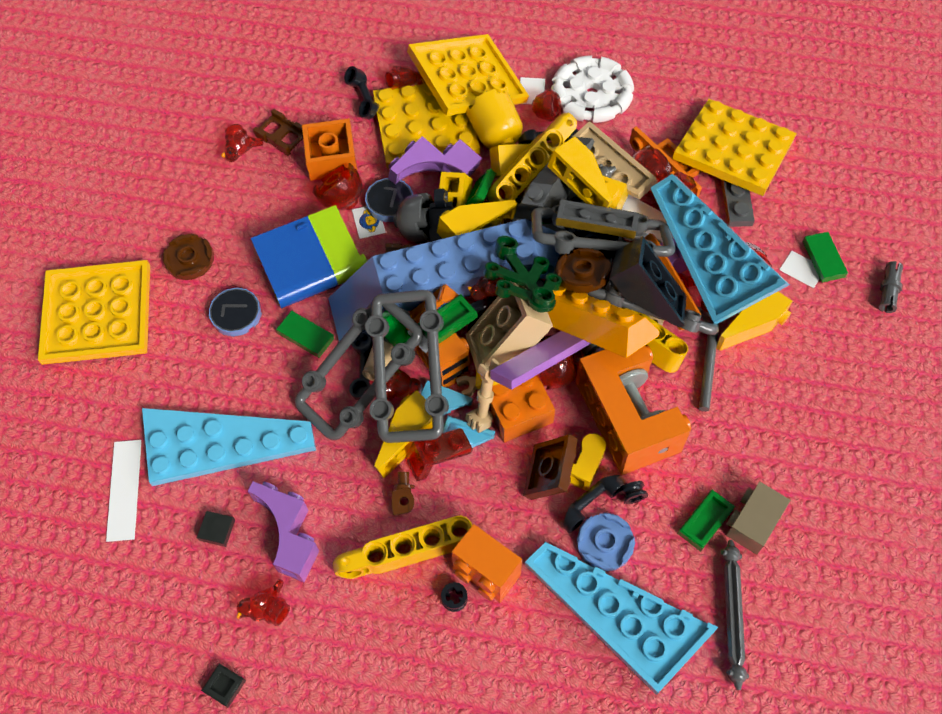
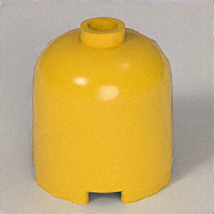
M496 89L484 92L474 99L476 103L471 108L467 107L466 115L480 141L487 149L490 150L497 145H513L521 137L523 130L522 121L506 90H503L502 93H497Z

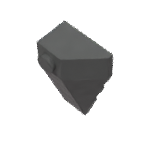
M576 137L591 150L595 142L593 138ZM546 165L521 194L517 202L514 218L531 220L532 210L539 207L552 208L555 205H560L561 199L566 200L571 189ZM542 218V222L552 223L551 219Z

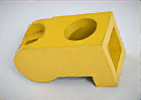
M593 433L583 438L580 456L577 463L572 466L570 484L586 491L590 488L605 452L606 442L600 435Z

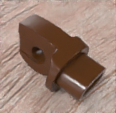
M398 472V485H394L392 491L393 515L409 513L414 507L415 499L411 489H415V485L409 484V472ZM405 497L408 499L407 505L400 504L401 498Z

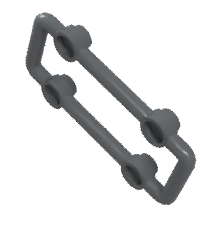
M555 205L552 208H535L531 213L533 239L541 244L553 245L555 251L559 254H569L574 247L615 252L630 243L576 237L568 231H558L555 234L543 233L542 218H549L554 226L564 228V226L556 225L559 205ZM639 214L636 236H642L647 229L660 231L663 246H657L649 240L646 241L657 256H672L675 253V245L667 223L661 220L649 219L647 216Z
M610 280L601 289L587 293L591 297L606 300L617 307H624L664 320L626 300L620 291L617 292L613 289ZM697 306L701 315L695 311L686 310L685 324L681 328L690 332L697 333L699 331L709 335L718 333V325L713 323L707 310Z
M428 290L383 293L374 297L371 302V317L366 321L365 329L373 339L376 400L371 403L369 411L370 415L377 420L378 436L386 443L434 440L440 437L443 432V416L449 409V403L442 396L438 332L443 328L444 320L437 312L434 294ZM425 301L426 311L420 317V325L427 332L431 395L425 401V409L432 416L433 428L389 432L388 420L394 414V407L387 400L383 337L389 332V323L382 317V305Z
M371 303L367 308H360L354 312L352 327L316 371H308L304 374L302 378L303 387L295 397V407L330 440H338L344 436L349 428H357L362 424L364 420L363 411L376 397L375 380L354 406H347L341 410L339 416L340 423L335 429L325 422L305 401L312 392L318 393L325 388V376L362 330L366 331V321L371 317ZM395 303L383 304L382 307L404 325L412 335L406 343H398L392 348V360L385 367L386 383L401 365L407 366L414 361V349L423 338V331L420 325Z

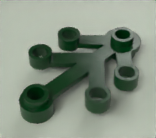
M510 236L498 237L495 246L496 255L502 260H507L514 272L494 262L485 264L483 272L485 278L489 280H497L499 277L503 278L497 281L495 294L502 298H508L513 295L526 300L533 310L540 313L552 311L556 304L553 292L559 290L562 278L557 274L549 273L545 277L543 287H538L536 284L540 275L547 272L550 264L549 260L541 256L535 257L532 268L528 272L516 255L517 240ZM511 282L524 286L526 289L514 286Z

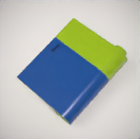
M336 205L251 238L281 309L344 284L367 262L364 254L359 255Z

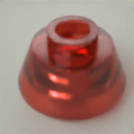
M548 89L538 94L533 100L532 110L538 118L553 122L560 115V96L553 89Z

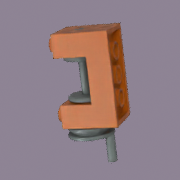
M589 344L582 348L584 357L579 360L576 385L606 442L621 476L681 453L691 432V424L685 414L682 415L678 406L667 411L657 410L649 412L638 391V388L645 384L648 379V372L653 360L650 347L645 345L627 358L594 344Z

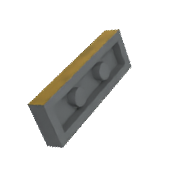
M720 179L728 226H753L755 220L750 191Z
M561 199L556 225L635 239L639 213Z

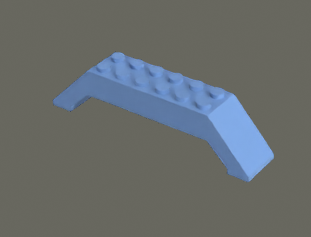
M522 219L372 256L328 298L338 339L340 341L352 327L354 312L360 308H367L373 298L379 294L414 290H428L434 293L445 284L463 297L473 295L474 291H477L476 294L495 290L497 281L503 278L499 277L497 280L485 278L483 272L486 263L494 262L514 272L507 260H502L496 255L495 246L500 236H510L517 240L516 255L527 271L531 270L535 257L541 256L549 260L548 270L545 274L540 275L541 279H545L549 273H554L559 253L555 251L553 245L536 242L532 236L531 221ZM542 226L543 233H556V231ZM423 301L395 304L406 311H412Z

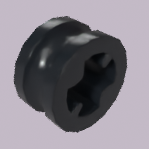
M643 481L630 482L620 488V494L625 495L623 498L624 504H634L648 497L647 491L643 490L645 486Z
M452 582L445 585L441 592L444 608L451 612H459L467 605L468 596L467 590L462 584ZM455 590V593L462 594L463 598L459 597V603L454 604L452 600H446V597H450L449 592Z

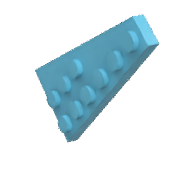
M671 174L650 187L713 323L718 324L790 285L678 177Z
M142 408L149 483L152 486L316 450L313 428L310 421Z
M547 542L525 561V566L656 695L718 629L717 626L709 622L705 623L693 617V614L683 609L681 611L665 603L663 599L622 579L618 580L606 574V571L596 566L594 568Z

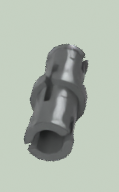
M896 261L886 264L885 277L880 284L882 295L879 309L883 312L887 305L886 313H893L897 310L898 294L902 291V283L900 281L903 265L898 263L897 269H895Z

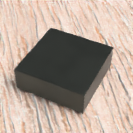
M206 511L196 538L199 541L226 547L235 523L234 517Z
M218 664L201 691L229 708L246 680L223 665Z

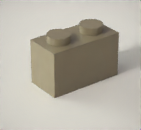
M759 481L754 490L749 487L740 502L745 505L741 512L735 510L727 522V525L731 528L726 536L757 555L764 547L791 500Z

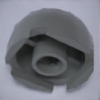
M418 193L406 197L398 206L397 213L394 214L395 227L410 242L419 244L429 242L430 203H434V200L428 193Z

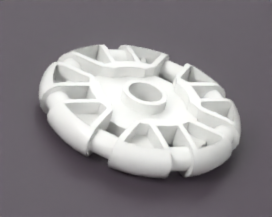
M592 55L574 58L568 65L563 64L556 71L552 79L551 93L557 107H561L563 113H571L576 120L582 122L590 120L593 123H600L615 118V115L625 112L633 99L634 84L627 70H622L621 65L616 61L602 56L601 59L592 58ZM593 88L596 89L597 92L587 91V89ZM585 107L594 108V111H586Z

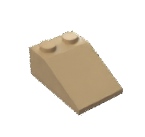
M511 282L514 286L526 289L524 286ZM513 295L508 298L498 296L465 335L477 372L480 364H484L488 368L493 358L501 364L535 346L553 326L548 312H537L529 306L526 300Z

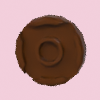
M185 234L174 238L169 243L170 246L167 250L165 249L163 252V263L168 273L181 280H192L204 275L211 268L214 261V251L207 239H203L196 234Z
M579 248L573 250V253L568 256L567 253L561 256L556 265V274L562 278L561 286L566 290L575 293H589L599 290L607 284L611 275V263L600 251L591 248Z

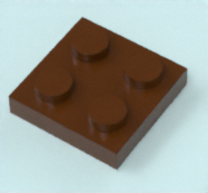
M568 434L534 445L523 493L524 497L534 500L568 491L573 461L576 457L578 438Z

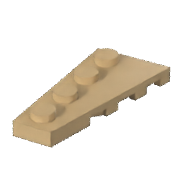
M590 121L572 136L594 139L595 142L590 151L594 154L597 164H603V166L607 167L615 166L617 170L612 174L611 179L626 183L629 195L641 199L651 189L650 187L658 183L657 178Z

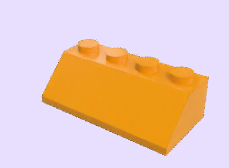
M561 285L559 290L553 292L556 304L554 309L548 312L552 327L625 358L659 336V330L646 317L638 315L630 309L617 307L606 300L591 297L587 293H575L566 290Z

